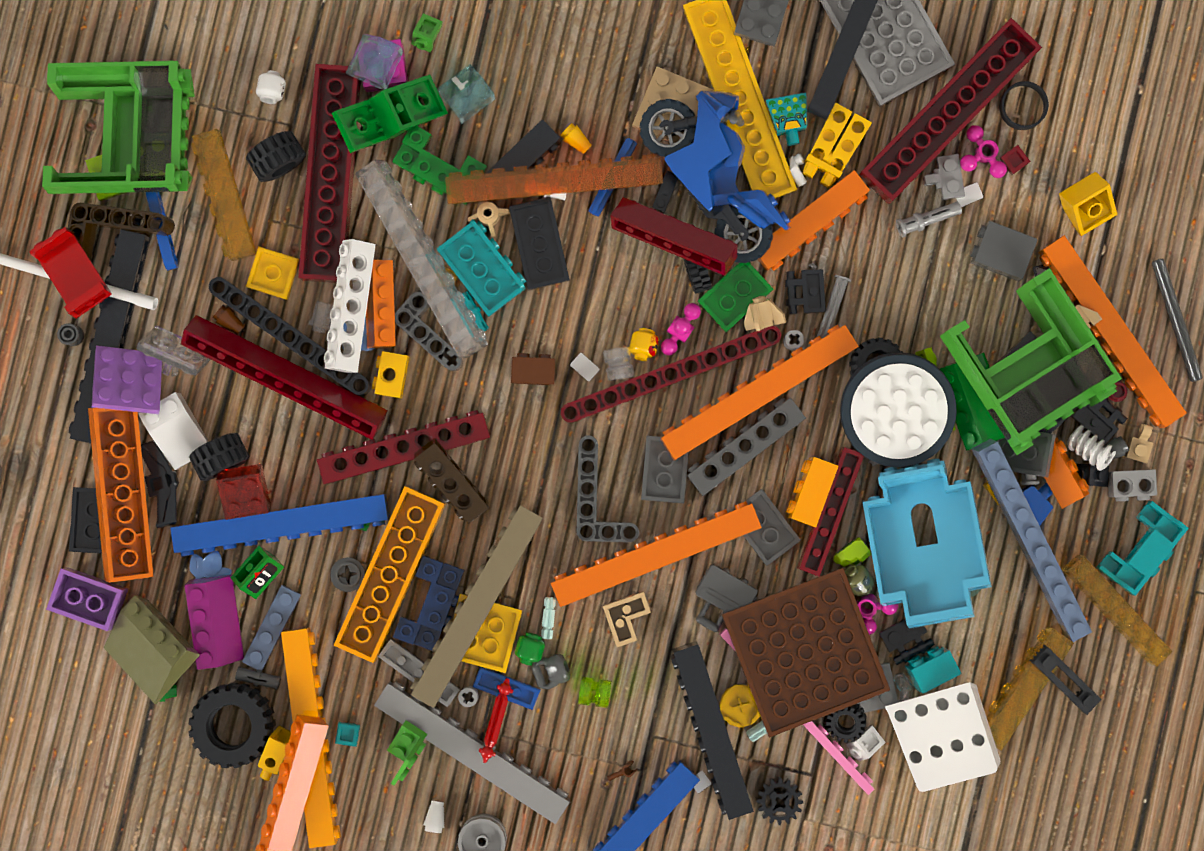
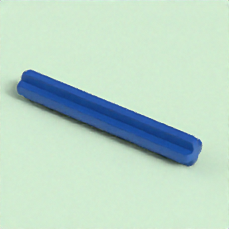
M627 138L623 143L589 208V212L592 215L600 216L637 146L634 140Z

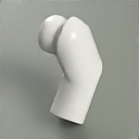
M796 154V156H792L789 159V169L798 187L807 182L799 166L805 162L801 154Z

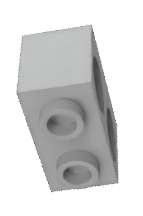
M1156 470L1109 472L1108 497H1115L1116 502L1129 501V497L1137 496V501L1150 500V496L1157 495ZM1142 479L1147 483V488L1144 491L1139 488V482ZM1121 480L1126 486L1123 492H1120L1117 488L1118 482Z

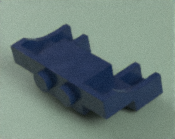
M424 555L416 577L430 581L431 585L419 618L416 622L401 616L393 638L432 651L436 642L440 639L443 628H445L449 620L451 621L452 616L449 615L451 607L455 608L459 596L456 593L465 570Z

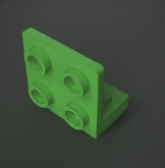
M405 720L387 749L395 757L404 761L391 782L393 786H395L398 780H404L409 772L406 767L411 769L419 757L415 753L420 755L426 746V743L423 741L427 733Z

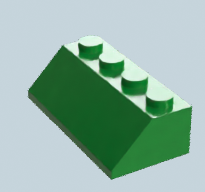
M985 353L977 354L976 356L984 369L990 368ZM957 362L939 368L949 380L955 395V422L966 451L989 439L997 441L1010 436L995 410L992 408L990 410L986 409ZM1001 402L1000 405L1003 408L1006 415L1008 416L1003 402Z

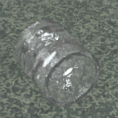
M630 347L603 351L604 362L609 365L606 369L608 381L635 377L633 365L629 364V361L632 359Z

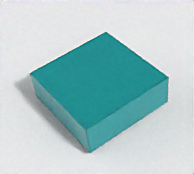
M339 721L335 744L357 747L360 724Z

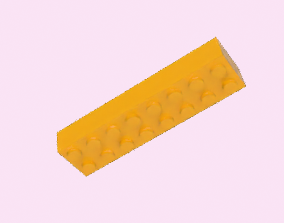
M404 486L334 646L372 663L377 660L446 503L408 486Z

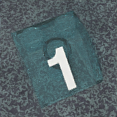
M471 64L437 88L438 93L461 124L496 99L493 91Z

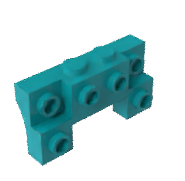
M1148 501L1136 516L1149 529L1128 556L1122 560L1114 552L1109 551L1096 567L1111 581L1116 582L1133 596L1137 595L1150 577L1156 576L1160 570V564L1172 556L1174 552L1172 549L1189 529L1153 501Z

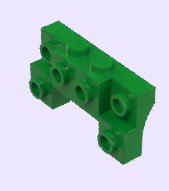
M418 126L409 129L392 163L414 175L412 179L422 185L426 182L431 185V190L441 196L445 193L467 206L481 181L480 178L485 174L488 167L468 155L459 170L425 150L432 138L429 132Z

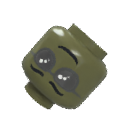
M852 565L845 570L854 596L863 597L872 591L874 578L865 566Z

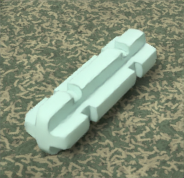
M545 597L541 636L543 639H552L556 598Z

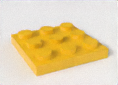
M460 593L457 606L460 601L464 603L468 595ZM494 603L464 655L462 662L506 673L523 610Z

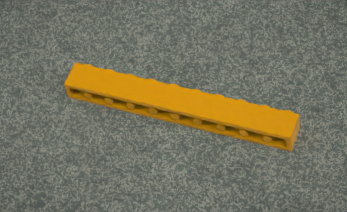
M310 627L283 631L281 636L292 721L295 722L297 715L322 718L321 709H324L323 697L319 696L318 688L321 687L320 675H316L315 666H318L317 653H313L315 634L311 632ZM328 739L324 740L304 808L309 848L335 845L338 842V838L341 837L340 826L336 825L335 817L338 816L337 804H333L332 795H335L334 782H330L329 776L332 773V764L330 760H327L326 752H329Z

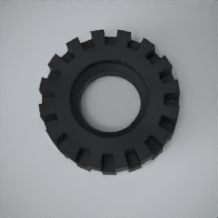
M684 259L694 293L697 294L712 289L707 268Z
M857 703L827 716V730L831 732L833 738L837 736V741L840 742L842 738L844 743H848V739L854 742L856 737L859 739L861 734L864 733L867 716L864 714L863 707L859 708L860 704ZM842 715H850L853 717L855 724L850 728L842 727L838 722V718Z

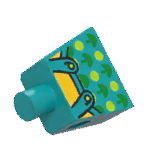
M806 93L767 99L765 104L777 136L785 135L787 146L799 144L798 132L805 131L807 128Z

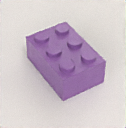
M69 567L61 568L46 610L105 631H110L119 616L128 588L109 583Z

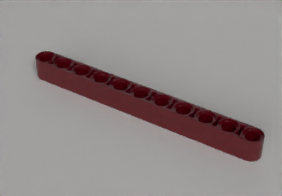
M776 326L766 327L761 331H754L577 399L562 407L561 416L564 421L574 423L767 349L780 341L781 331ZM767 331L775 332L776 340L774 342H770L765 338ZM748 338L754 339L756 341V348L748 349L745 346V340ZM727 346H733L736 349L737 353L734 357H728L725 354ZM711 353L716 356L717 361L714 365L706 363L705 356ZM693 361L697 366L696 371L692 373L687 372L685 363ZM667 369L675 370L677 373L676 379H666L665 371ZM651 376L656 379L657 385L654 388H648L645 385L644 381L647 377ZM626 385H635L637 388L636 394L633 396L627 395L624 390ZM614 392L617 400L611 404L607 403L604 399L606 393ZM592 399L597 403L594 411H587L584 404L587 400ZM568 407L576 409L577 414L575 418L568 419L565 417L564 412Z

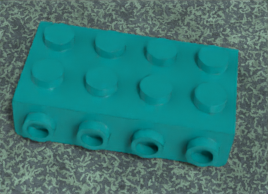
M472 219L467 226L440 245L436 250L487 316L490 317L526 289L524 286L526 280L519 271L516 274L511 269L513 263L506 254L502 257L497 251L500 248L493 238L490 240L484 234L487 230L480 221L476 223Z

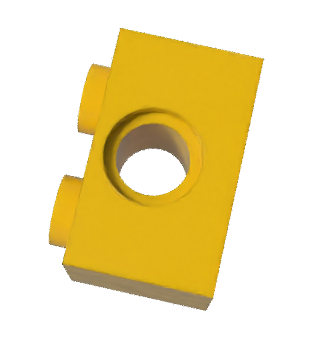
M382 351L381 356L378 355L376 361V368H379L378 376H374L372 389L375 390L374 394L402 399L409 356ZM388 369H393L396 374L395 378L391 381L385 379V372Z

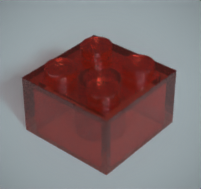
M262 464L226 469L218 473L216 482L225 520L269 512L271 502Z

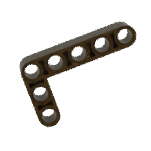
M76 203L71 208L67 229L75 235L91 260L97 227L168 236L174 231L175 223L170 217L159 213ZM161 221H163L162 227L159 228Z

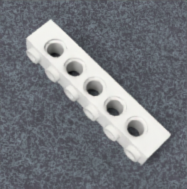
M355 239L342 241L339 249L340 262L336 270L337 284L333 291L334 305L330 312L331 326L327 334L328 347L324 355V369L358 373L376 244ZM353 259L356 261L355 268L352 264ZM350 280H351L352 283H353V288H352V289L350 288V285H349ZM347 302L350 304L349 311L346 307ZM344 323L347 325L346 332L343 329ZM341 344L344 346L343 353L340 350Z

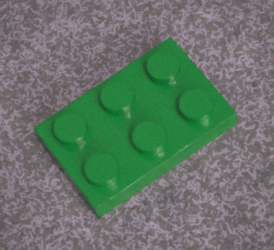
M749 262L738 263L697 302L726 333L746 315L748 306L753 302V298L759 296L766 297L774 289Z

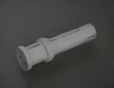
M956 201L923 214L916 212L909 218L897 219V230L903 238L908 233L917 230L919 232L923 231L925 226L960 215L962 209L959 202Z

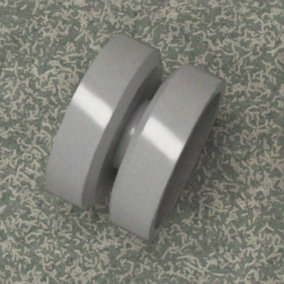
M482 813L472 816L465 822L459 833V851H504L507 841L505 826L500 819L491 814ZM479 838H485L486 842H479Z

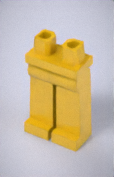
M838 103L834 104L810 154L805 159L804 163L806 164L802 172L803 175L811 179L817 170L824 173L820 184L827 188H830L841 177L843 169L872 124L869 120L855 113L835 150L832 151L852 114V111Z

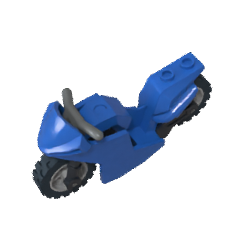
M700 91L696 95L698 100L697 116L694 115L692 109L678 100L665 99L656 101L653 105L651 104L647 111L643 113L642 121L640 122V136L643 139L644 145L652 153L665 157V162L686 187L688 194L693 197L707 218L718 219L714 230L715 235L724 239H729L728 235H737L738 238L734 243L738 244L740 240L743 241L744 250L737 249V259L735 262L748 263L761 258L770 248L773 240L772 224L777 223L783 229L788 230L791 228L788 224L791 221L784 211L779 212L776 207L778 202L771 193L767 195L764 190L739 192L736 186V176L742 163L745 146L739 134L727 126L726 122L729 120L731 124H736L739 127L744 125V120L740 112L737 111L739 96L724 91ZM671 112L670 119L665 120L662 114ZM675 113L682 118L680 120L673 121ZM659 117L662 122L659 126H654L656 119ZM654 129L663 130L658 139L654 134ZM668 135L670 145L660 141ZM679 135L682 137L678 142L673 143L672 136ZM749 221L754 223L757 227L750 229L748 227ZM759 230V240L752 237V232ZM750 239L757 243L748 250L747 240Z

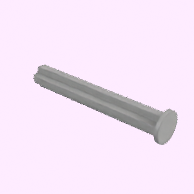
M840 275L834 276L837 279L817 337L820 336L823 339L829 335L827 331L833 327L847 283L851 282L849 278Z

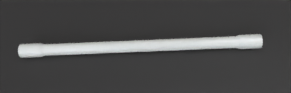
M0 253L1 265L49 278L42 265ZM107 285L112 293L110 297L134 303L137 306L150 310L157 308L158 298Z

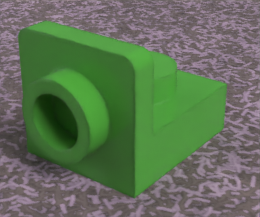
M423 13L413 30L412 45L420 50L431 52L434 40L442 28L443 21Z

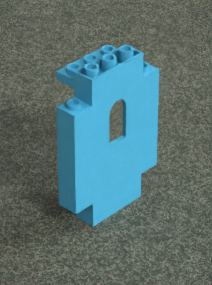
M931 459L927 461V464H916L897 469V467L884 469V472L879 473L880 477H878L879 486L882 488L884 498L873 496L867 498L868 501L863 502L880 604L888 606L903 603L906 624L909 628L975 617L970 591L990 588L992 585L971 482H966L963 479L954 481L953 485H950L944 460L940 461V459ZM926 504L932 509L938 540L937 544L917 547L911 518L912 509L916 505Z

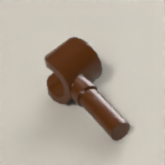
M630 760L621 770L607 776V779L611 781L623 775L631 777L638 768L631 770L629 766L634 761Z

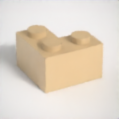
M644 591L603 604L616 647L637 641L631 619L651 613Z

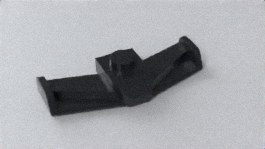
M154 440L141 444L142 457L151 472V475L144 477L149 497H157L156 528L174 525L177 523L176 489L179 485L177 474L175 471H172L164 454Z

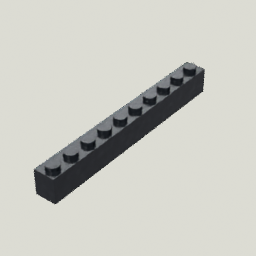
M120 229V233L116 235L114 246H116L115 254L111 256L109 262L111 267L110 274L105 278L107 285L135 293L138 292L150 237ZM110 296L99 303L101 311L94 323L96 332L94 338L89 343V350L91 352L89 359H86L84 364V371L86 373L84 380L82 379L79 385V392H81L79 401L77 400L74 405L75 418L69 426L70 439L91 444L88 408H95L92 407L96 345L124 349L134 303Z

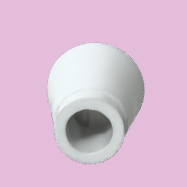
M431 801L423 824L425 825V831L442 833V828H445L444 802Z

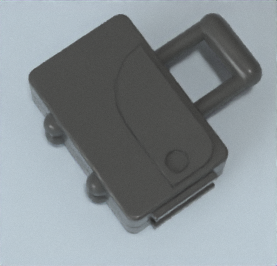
M714 564L709 566L695 591L697 596L706 600L701 612L696 617V621L707 629L718 632L724 620L722 615L717 623L704 617L710 605L713 604L723 610V614L756 601L758 591L748 585L747 579L743 578L740 580L729 574L730 570L728 568L721 569Z

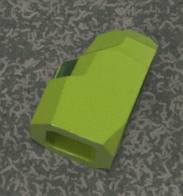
M857 537L835 553L833 560L836 564H840L843 567L850 564L857 565L871 556L872 553L862 539Z

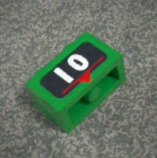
M258 546L230 578L240 590L257 599L282 571L284 566L273 554Z

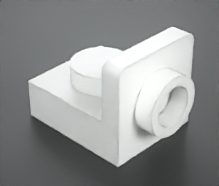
M872 725L865 729L859 739L856 738L854 742L849 741L846 746L855 759L862 761L869 759L886 742Z

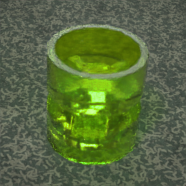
M582 676L578 704L590 706L594 703L596 707L608 708L612 681L599 679L598 682H595L594 678Z

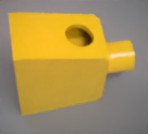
M278 726L268 738L258 763V767L262 768L260 774L262 779L272 781L274 774L278 775L280 764L283 763L285 757V746L290 740V730Z

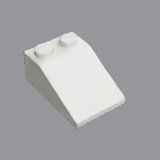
M175 392L160 401L159 414L138 413L148 433L174 470L191 462L189 455L198 447L209 442L181 393Z

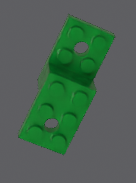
M430 74L382 90L366 101L332 113L350 153L395 138L412 127L448 114ZM418 97L423 99L424 105L419 102ZM356 122L362 125L363 131L358 129Z

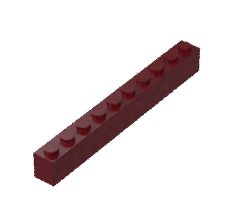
M195 315L183 331L181 345L371 440L374 439L384 423L388 410L198 315Z

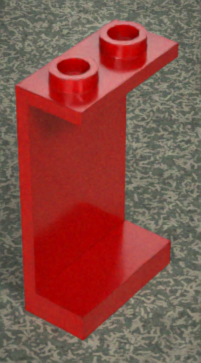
M66 227L56 230L51 237L45 241L38 242L29 251L33 257L38 259L65 301L66 305L64 308L68 314L76 319L112 295L75 235Z

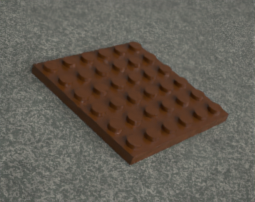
M844 568L837 569L721 614L769 738L890 691Z

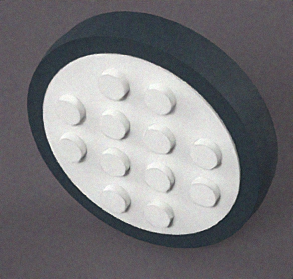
M888 353L867 361L851 376L842 395L840 416L848 440L859 453L869 460L884 466L908 467L926 461L945 445L955 425L956 400L947 377L929 360L909 353Z

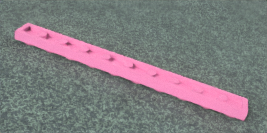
M724 628L719 635L735 651L729 633ZM812 721L803 724L869 795L874 790L870 785L873 781L865 772L860 774L856 770L858 764L850 756L847 759L843 756L841 752L844 749L835 740L832 743L826 737L829 733L821 725L817 727Z

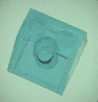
M363 34L346 74L385 90L391 81L403 50L400 45L384 38Z

